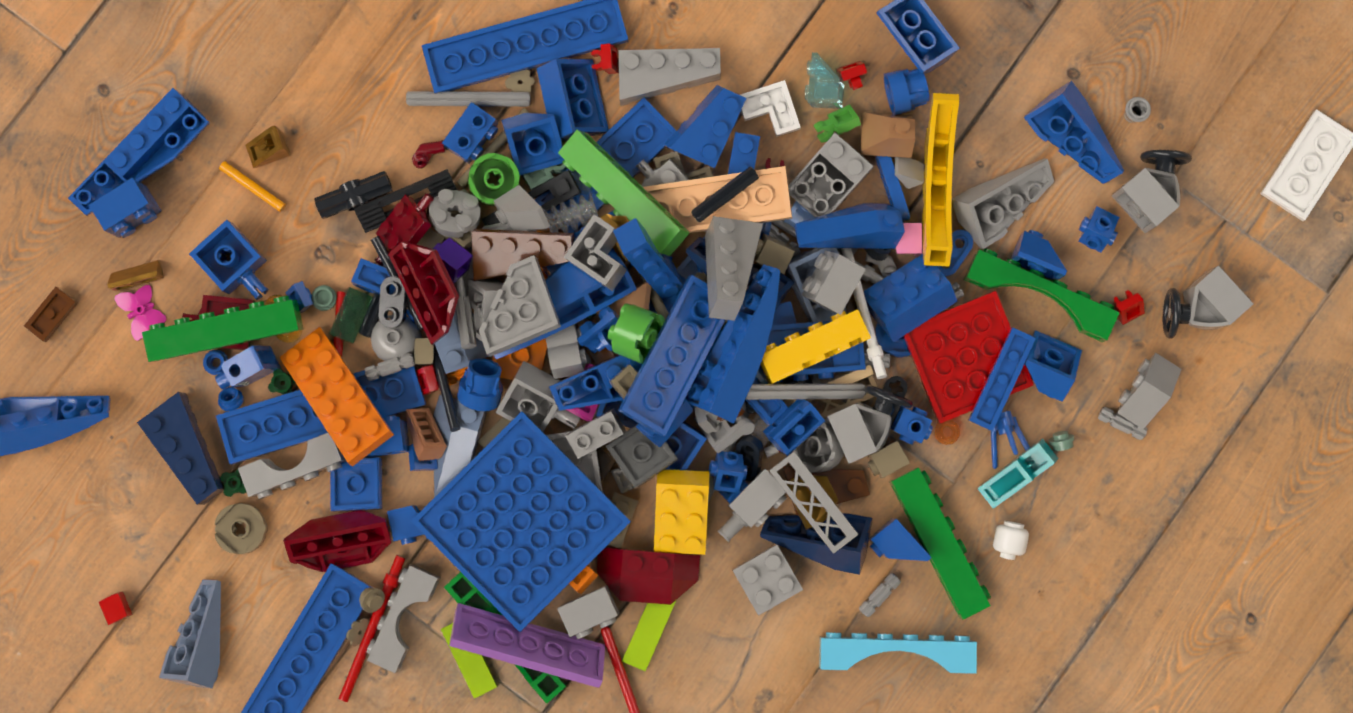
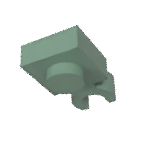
M564 164L560 166L554 165L523 174L522 177L532 191L553 179L552 174L565 172L567 167Z

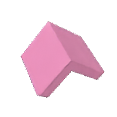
M903 223L905 233L896 246V253L920 256L922 254V223Z

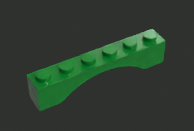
M984 248L983 251L979 249L975 253L963 280L985 290L1014 286L1040 292L1054 300L1067 312L1080 333L1100 342L1108 340L1120 313L1113 310L1114 306L1105 301L1095 302L1090 299L1091 295L1077 290L1075 293L1067 289L1068 285L1061 281L1053 280L1051 282L1044 279L1045 275L1039 271L1030 269L1029 272L1020 268L1021 264L1014 260L1007 259V261L997 258L998 254L990 249Z
M461 572L444 586L457 603L502 615ZM515 665L546 704L568 685L561 677Z

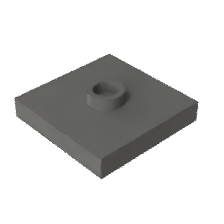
M637 425L606 445V448L635 489L678 460L666 442L661 447H658L636 428Z

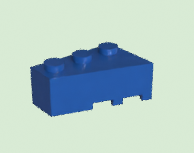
M716 85L696 107L694 113L680 125V128L664 145L715 168L746 98Z

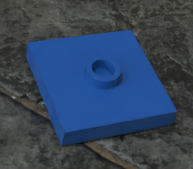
M363 458L353 467L345 461L341 463L342 468L330 472L331 511L382 509V458Z

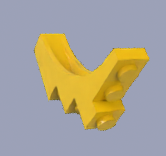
M933 93L928 128H926L924 142L925 171L924 183L922 185L924 207L921 223L923 262L927 266L950 267L953 248L951 221L952 172L959 94Z

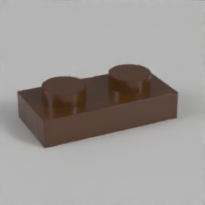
M55 286L24 327L43 342H47L78 302Z

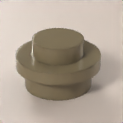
M369 587L361 593L359 602L364 611L373 613L383 605L385 596L379 588Z

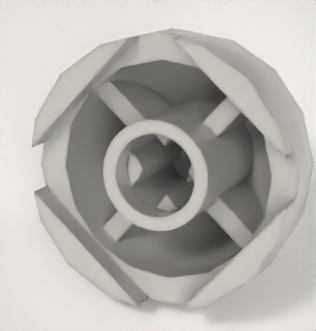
M393 314V315H389L388 318L392 320L393 317H394V314ZM407 316L402 325L393 328L384 326L379 320L372 330L371 344L373 351L383 361L395 357L401 358V355L411 353L414 358L416 338H422V334L417 324L413 323Z
M823 423L794 450L807 469L813 473L832 470L840 463L844 456L832 425L828 423Z

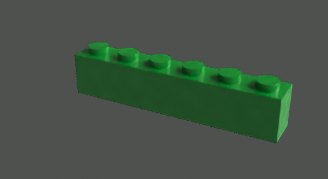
M289 296L274 298V303L265 305L264 301L249 304V309L240 311L239 306L224 309L223 315L215 316L214 312L200 314L199 320L190 321L189 317L174 320L175 325L165 327V323L153 324L149 326V331L142 332L148 362H156L304 330L298 301L290 300Z
M918 467L890 481L889 483L923 549L931 556L930 562L959 618L964 620L990 607L991 605L988 600L991 599V596L985 585L980 586L976 578L979 576V573L974 563H968L964 555L967 553V550L962 540H956L952 532L955 530L952 520L949 516L944 517L940 509L943 507L940 497L937 493L932 494L928 486L932 483L926 471H920Z

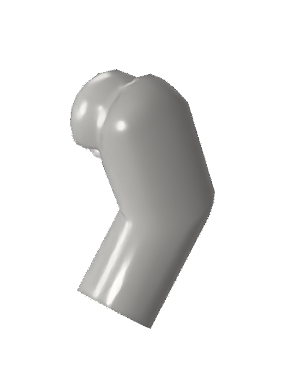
M868 254L866 255L865 261L878 265L884 278L897 270L890 255L882 261H876Z

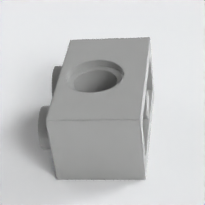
M613 408L569 432L566 438L579 459L620 437L626 430Z

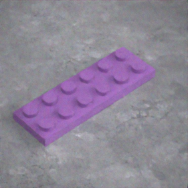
M460 603L457 604L449 646L600 688L603 681L604 644L583 638L577 639L576 636L569 637V634L530 623L519 632L502 615Z

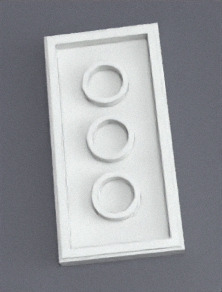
M1316 109L1260 194L1301 221H1305L1353 148V132Z

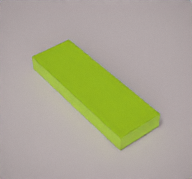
M676 601L671 605L647 603L622 662L646 671Z
M453 623L441 629L448 646L450 644ZM449 646L474 699L498 687L483 655Z

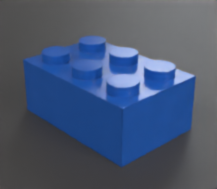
M923 254L863 291L869 313L892 342H895L958 302L949 280L937 266L924 265Z

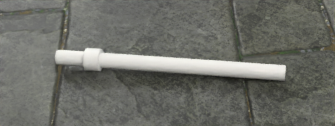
M841 248L842 255L855 263L852 249ZM859 280L853 294L857 309L871 336L870 339L866 340L868 344L866 351L869 361L873 362L877 379H883L887 377L882 360L884 353L882 346L878 345L861 281Z

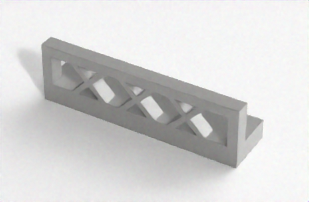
M794 451L769 470L833 554L858 535ZM789 463L795 470L794 482L783 480L777 471ZM798 476L802 479L804 483L797 482ZM787 484H793V485H794V486H793V492L790 490V488L787 486ZM797 485L808 487L811 491L810 502L797 499ZM814 496L819 501V503H813ZM803 505H810V506H809V513L807 512V510L804 508ZM813 506L825 509L827 512L826 523L814 521L812 518ZM830 517L836 524H830ZM818 525L826 526L825 534ZM829 527L839 528L846 537L836 545H833L828 539Z

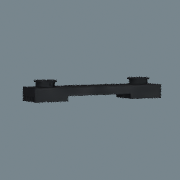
M448 169L354 208L355 214L362 224L365 233L379 228L394 210L391 209L384 212L382 207L401 200L405 194L410 196L428 188L429 194L435 198L443 189L457 190ZM422 197L414 200L416 204L419 203Z
M570 170L561 173L528 192L535 199L545 192L551 191L554 198L541 205L544 213L582 193ZM495 212L481 219L485 226L500 223Z

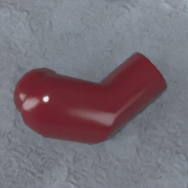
M443 140L420 144L412 157L414 166L422 169L428 164L433 154L445 153V147L442 144Z

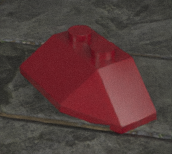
M404 241L399 243L388 255L432 345L449 333L459 294L437 250Z
M363 510L311 519L285 537L283 542L290 563H298L306 568L326 572L331 563L342 569L373 563L384 549L391 544V536L385 518Z
M604 548L598 554L597 574L619 601L671 605L698 582L700 555Z

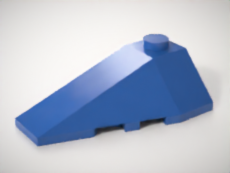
M1072 81L1052 92L1024 116L1039 138L1045 142L1047 140L1059 148L1061 154L1064 156L1066 154L1079 163L1080 168L1102 184L1124 172L1087 100Z

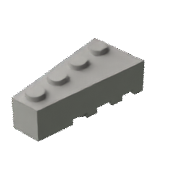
M713 216L705 234L709 318L735 321L744 301L763 223Z

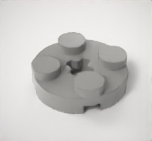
M443 189L430 204L429 220L439 234L451 238L463 237V233H467L470 230L472 232L479 225L480 207L478 199L474 195L463 191ZM450 211H458L461 215L457 214L456 217H452Z

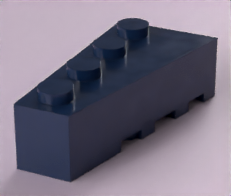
M177 392L137 422L197 505H205L225 489L214 461L208 452L206 441L199 430L197 419L191 410L186 393Z

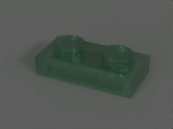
M348 287L329 335L353 344L373 297Z

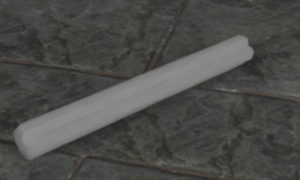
M408 91L406 93V103L409 106H469L472 102L477 106L528 107L531 103L529 92L444 91L434 93V91Z
M862 383L752 384L746 399H862L866 392L864 391L865 385Z

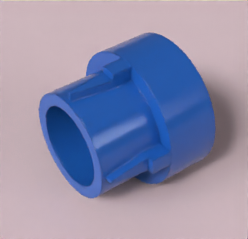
M918 69L896 70L884 73L885 92L893 115L910 112L915 107L929 102L927 81L925 75L921 74Z
M488 359L470 360L468 369L465 370L464 376L460 379L457 398L461 404L476 411H490L499 406L503 385L500 382L502 369L498 363Z

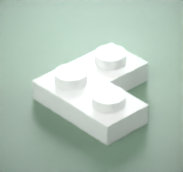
M785 80L741 94V96L746 98L741 109L744 121L769 114L776 137L800 130L801 127Z

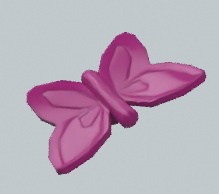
M150 285L139 288L135 294L123 292L115 296V301L121 309L133 311L127 314V317L129 319L134 318L131 323V334L136 341L143 338L142 332L149 331L150 325L165 323L167 320L166 316L159 310L152 309L154 303H150L152 298V288Z

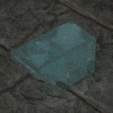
M812 52L811 60L807 62V75H810L809 85L805 86V100H808L807 102L812 108L842 109L844 83L818 53Z

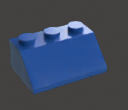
M894 0L876 12L921 74L932 72L946 63L960 49L924 0Z
M555 59L536 68L546 113L554 114L561 141H568L576 130L588 133L590 136L603 134L609 130L596 71L592 68L594 64L593 59Z

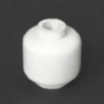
M1004 521V524L997 526L993 548L1001 552L1000 557L1015 560L1016 556L1026 553L1029 532L1024 529V524Z

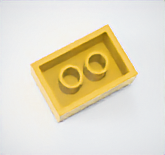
M664 469L657 474L654 552L705 555L709 494L708 471Z

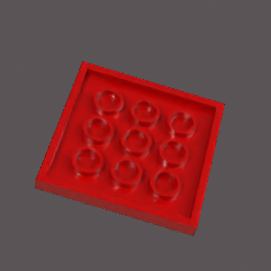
M996 291L943 311L903 336L939 424L974 409L1011 327ZM1025 363L1010 395L1034 385Z

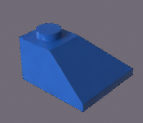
M523 113L501 120L513 162L519 171V176L563 162L564 158L558 154L562 148V143L554 114Z
M1029 230V232L1024 231L1020 235L1011 260L1020 263L1022 268L1029 271L1030 269L1039 271L1045 275L1044 277L1051 280H1059L1066 275V268L1049 241L1043 239L1041 233Z
M1035 330L1033 337L1036 340L1025 364L1038 391L1050 398L1063 402L1075 382L1082 350Z
M891 518L869 538L872 542L869 547L879 558L883 555L888 559L929 561L931 559V556L897 519Z

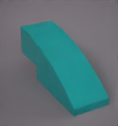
M1042 438L977 489L994 509L1055 464L1059 458Z

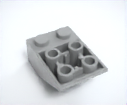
M834 133L788 185L789 195L814 217L832 213L863 181L874 166L837 133Z

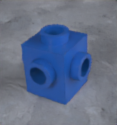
M1096 206L1089 217L1085 216L1078 230L1082 233L1078 242L1101 253L1107 244L1110 246L1113 244L1118 234L1114 230L1119 217Z
M900 406L890 429L901 434L900 440L913 445L915 441L922 444L924 439L927 440L933 426L931 425L932 420L926 417L928 412L915 406L912 411ZM915 422V427L911 429V425Z
M721 451L719 454H716L715 461L711 460L709 465V476L713 477V490L739 493L742 480L745 481L747 476V465L743 463V454L731 451Z

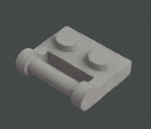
M744 414L736 418L737 424L732 428L727 420L715 424L716 431L709 434L700 427L718 454L742 435H749L754 431L755 426L753 422L746 418Z

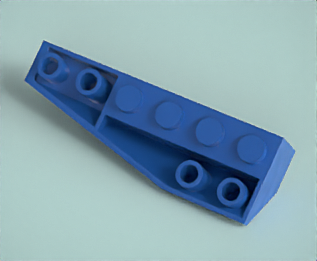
M172 88L68 199L88 216L93 213L89 204L129 179L134 178L141 182L174 161L210 122L184 95Z
M612 248L608 253V256L613 258L615 261L620 263L625 269H627L622 260L620 259V257ZM566 262L562 264L545 280L561 327L493 356L497 360L545 339L637 290L628 270L614 290L611 291L572 263Z
M763 264L745 293L744 301L735 321H727L706 356L694 383L688 391L686 400H688L689 404L731 423H735L766 350L778 296L779 269Z
M617 355L551 385L549 389L559 411L624 400L609 381L628 364L637 373L642 364Z
M110 396L8 397L0 399V456L15 454L56 442L109 417Z

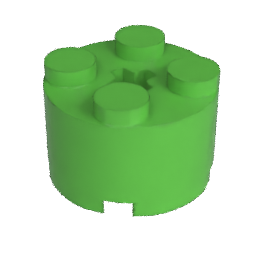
M497 153L482 155L470 168L468 175L469 189L479 202L489 206H496L494 200L519 185V171L515 163L504 155ZM489 174L499 175L500 179L497 186L493 183L488 184Z
M625 303L621 308L620 317L616 325L613 324L608 331V339L612 340L613 352L643 364L660 328H662L665 322L664 317L634 304Z

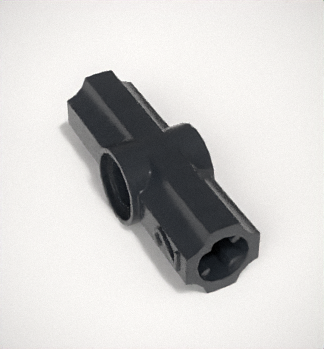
M383 171L362 180L355 179L345 182L339 186V189L316 197L314 200L321 218L325 219L346 210L354 211V208L394 191L387 173Z

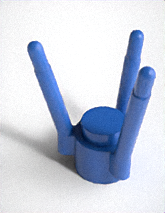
M1011 411L1002 412L994 430L991 431L993 469L997 468L998 459L997 431L999 435L1007 434L1014 455L1018 454L1012 434L1014 430L1025 451L1030 448L1018 426L1016 417L1012 416Z

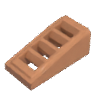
M430 408L406 409L405 416L418 460L440 459L447 446ZM417 419H425V421L417 422Z

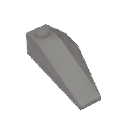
M1044 158L972 187L951 199L958 222L965 231L971 234L979 248L984 249L1003 238L1008 232L1007 228L1015 220L1018 221L1023 216L1022 212L1031 202L1035 203L1053 184L1054 178L1049 161Z

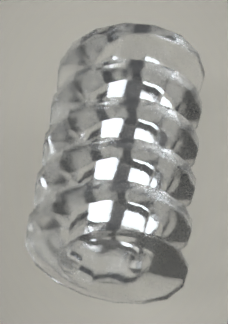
M591 192L589 193V201L581 195L579 204L571 198L570 207H567L562 201L560 202V210L551 205L549 214L542 208L550 224V227H548L550 232L559 233V229H561L564 233H568L569 226L574 231H578L579 222L585 227L588 219H591L594 214L598 216Z

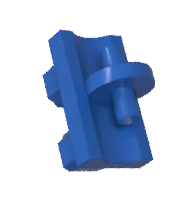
M607 306L599 311L601 320L597 324L589 321L580 326L581 336L577 340L581 346H586L593 353L600 352L605 347L609 351H613L612 340L608 339V331L613 324L616 325L620 316Z

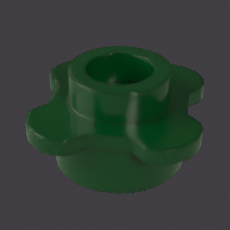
M276 369L273 372L274 376L271 379V383L268 385L269 391L272 393L278 392L282 395L291 393L295 383L294 379L290 374L284 373L282 369ZM281 381H285V385L282 386Z
M238 469L233 473H222L220 479L224 482L225 489L223 493L225 496L231 497L235 493H246ZM234 480L237 482L236 485L232 484Z

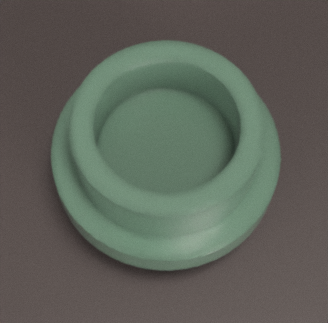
M322 285L314 289L312 292V302L315 308L327 311L335 306L337 295L331 287Z
M1059 431L1054 433L1053 437L1049 439V445L1053 447L1054 451L1068 450L1073 447L1075 438L1073 434H1068V431Z

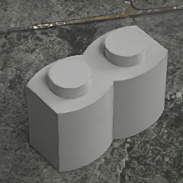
M575 324L546 338L549 362L554 379L584 371V364H588L586 351L580 348L577 340L581 336L580 328H576Z

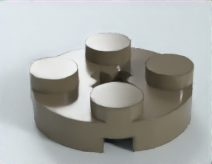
M249 504L229 505L218 514L215 520L216 541L221 548L229 553L246 554L253 552L263 543L268 531L263 514L256 507ZM237 522L239 524H246L245 534L240 533L236 535L235 531L237 528L235 524Z

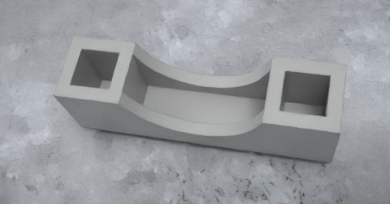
M329 433L307 441V451L304 459L299 465L290 470L278 467L270 459L257 460L239 467L238 470L248 497L257 496L258 499H263L273 495L272 490L281 487V490H286L296 486V480L304 478V481H309L319 477V471L327 469L328 472L340 469L343 467L341 463L345 462L346 459Z
M410 565L408 569H403L398 580L401 586L398 592L392 593L388 602V606L391 607L387 616H382L377 626L380 633L376 640H371L366 653L370 654L367 661L393 673L399 672L409 650V647L400 635V618L411 604L431 601L441 577L415 565Z

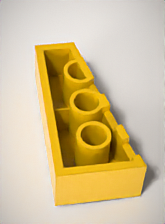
M856 310L849 314L843 311L841 315L831 316L832 322L823 325L822 321L808 327L809 332L800 336L799 332H796L784 338L786 343L778 347L775 343L766 346L760 365L769 384H773L870 339L871 336L859 311Z

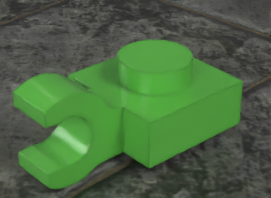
M847 105L827 114V120L819 121L813 126L817 132L824 130L823 133L817 135L819 141L824 143L832 137L835 131L838 135L849 132L861 125V122L851 105Z

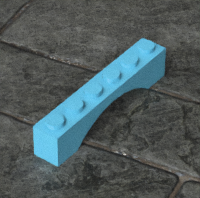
M826 632V637H820L819 668L821 670H848L857 662L871 655L888 651H905L928 657L950 673H977V642L970 641V636L955 635L954 640H944V635H929V639H918L917 634H903V639H893V634L878 633L877 638H867V633H851V637H841L839 632Z

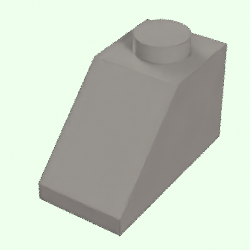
M520 185L494 200L497 207L496 217L502 225L507 224L513 231L538 230L550 227L542 207Z

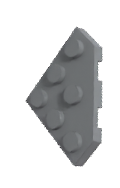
M534 255L510 265L502 289L498 290L490 307L492 310L486 322L482 323L479 333L486 354L489 357L561 327L538 259Z

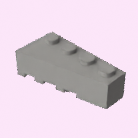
M720 48L619 50L620 106L628 105L643 98L650 99L657 95L669 94L683 88H691L720 80Z

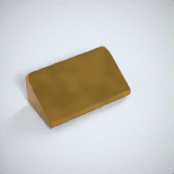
M156 260L113 272L109 277L107 286L109 289L117 292L163 279L164 275L160 261Z

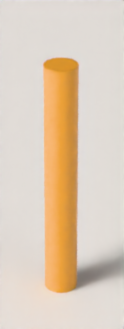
M227 162L221 163L219 170L279 212L285 208L286 204L253 180Z

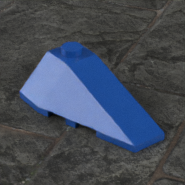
M878 203L859 204L796 223L794 226L799 248L895 249L905 233L900 210L889 204Z

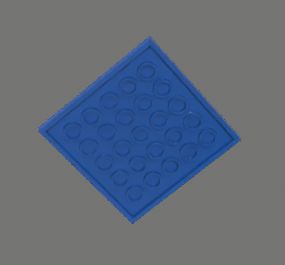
M523 411L411 520L519 632L631 523L618 507Z

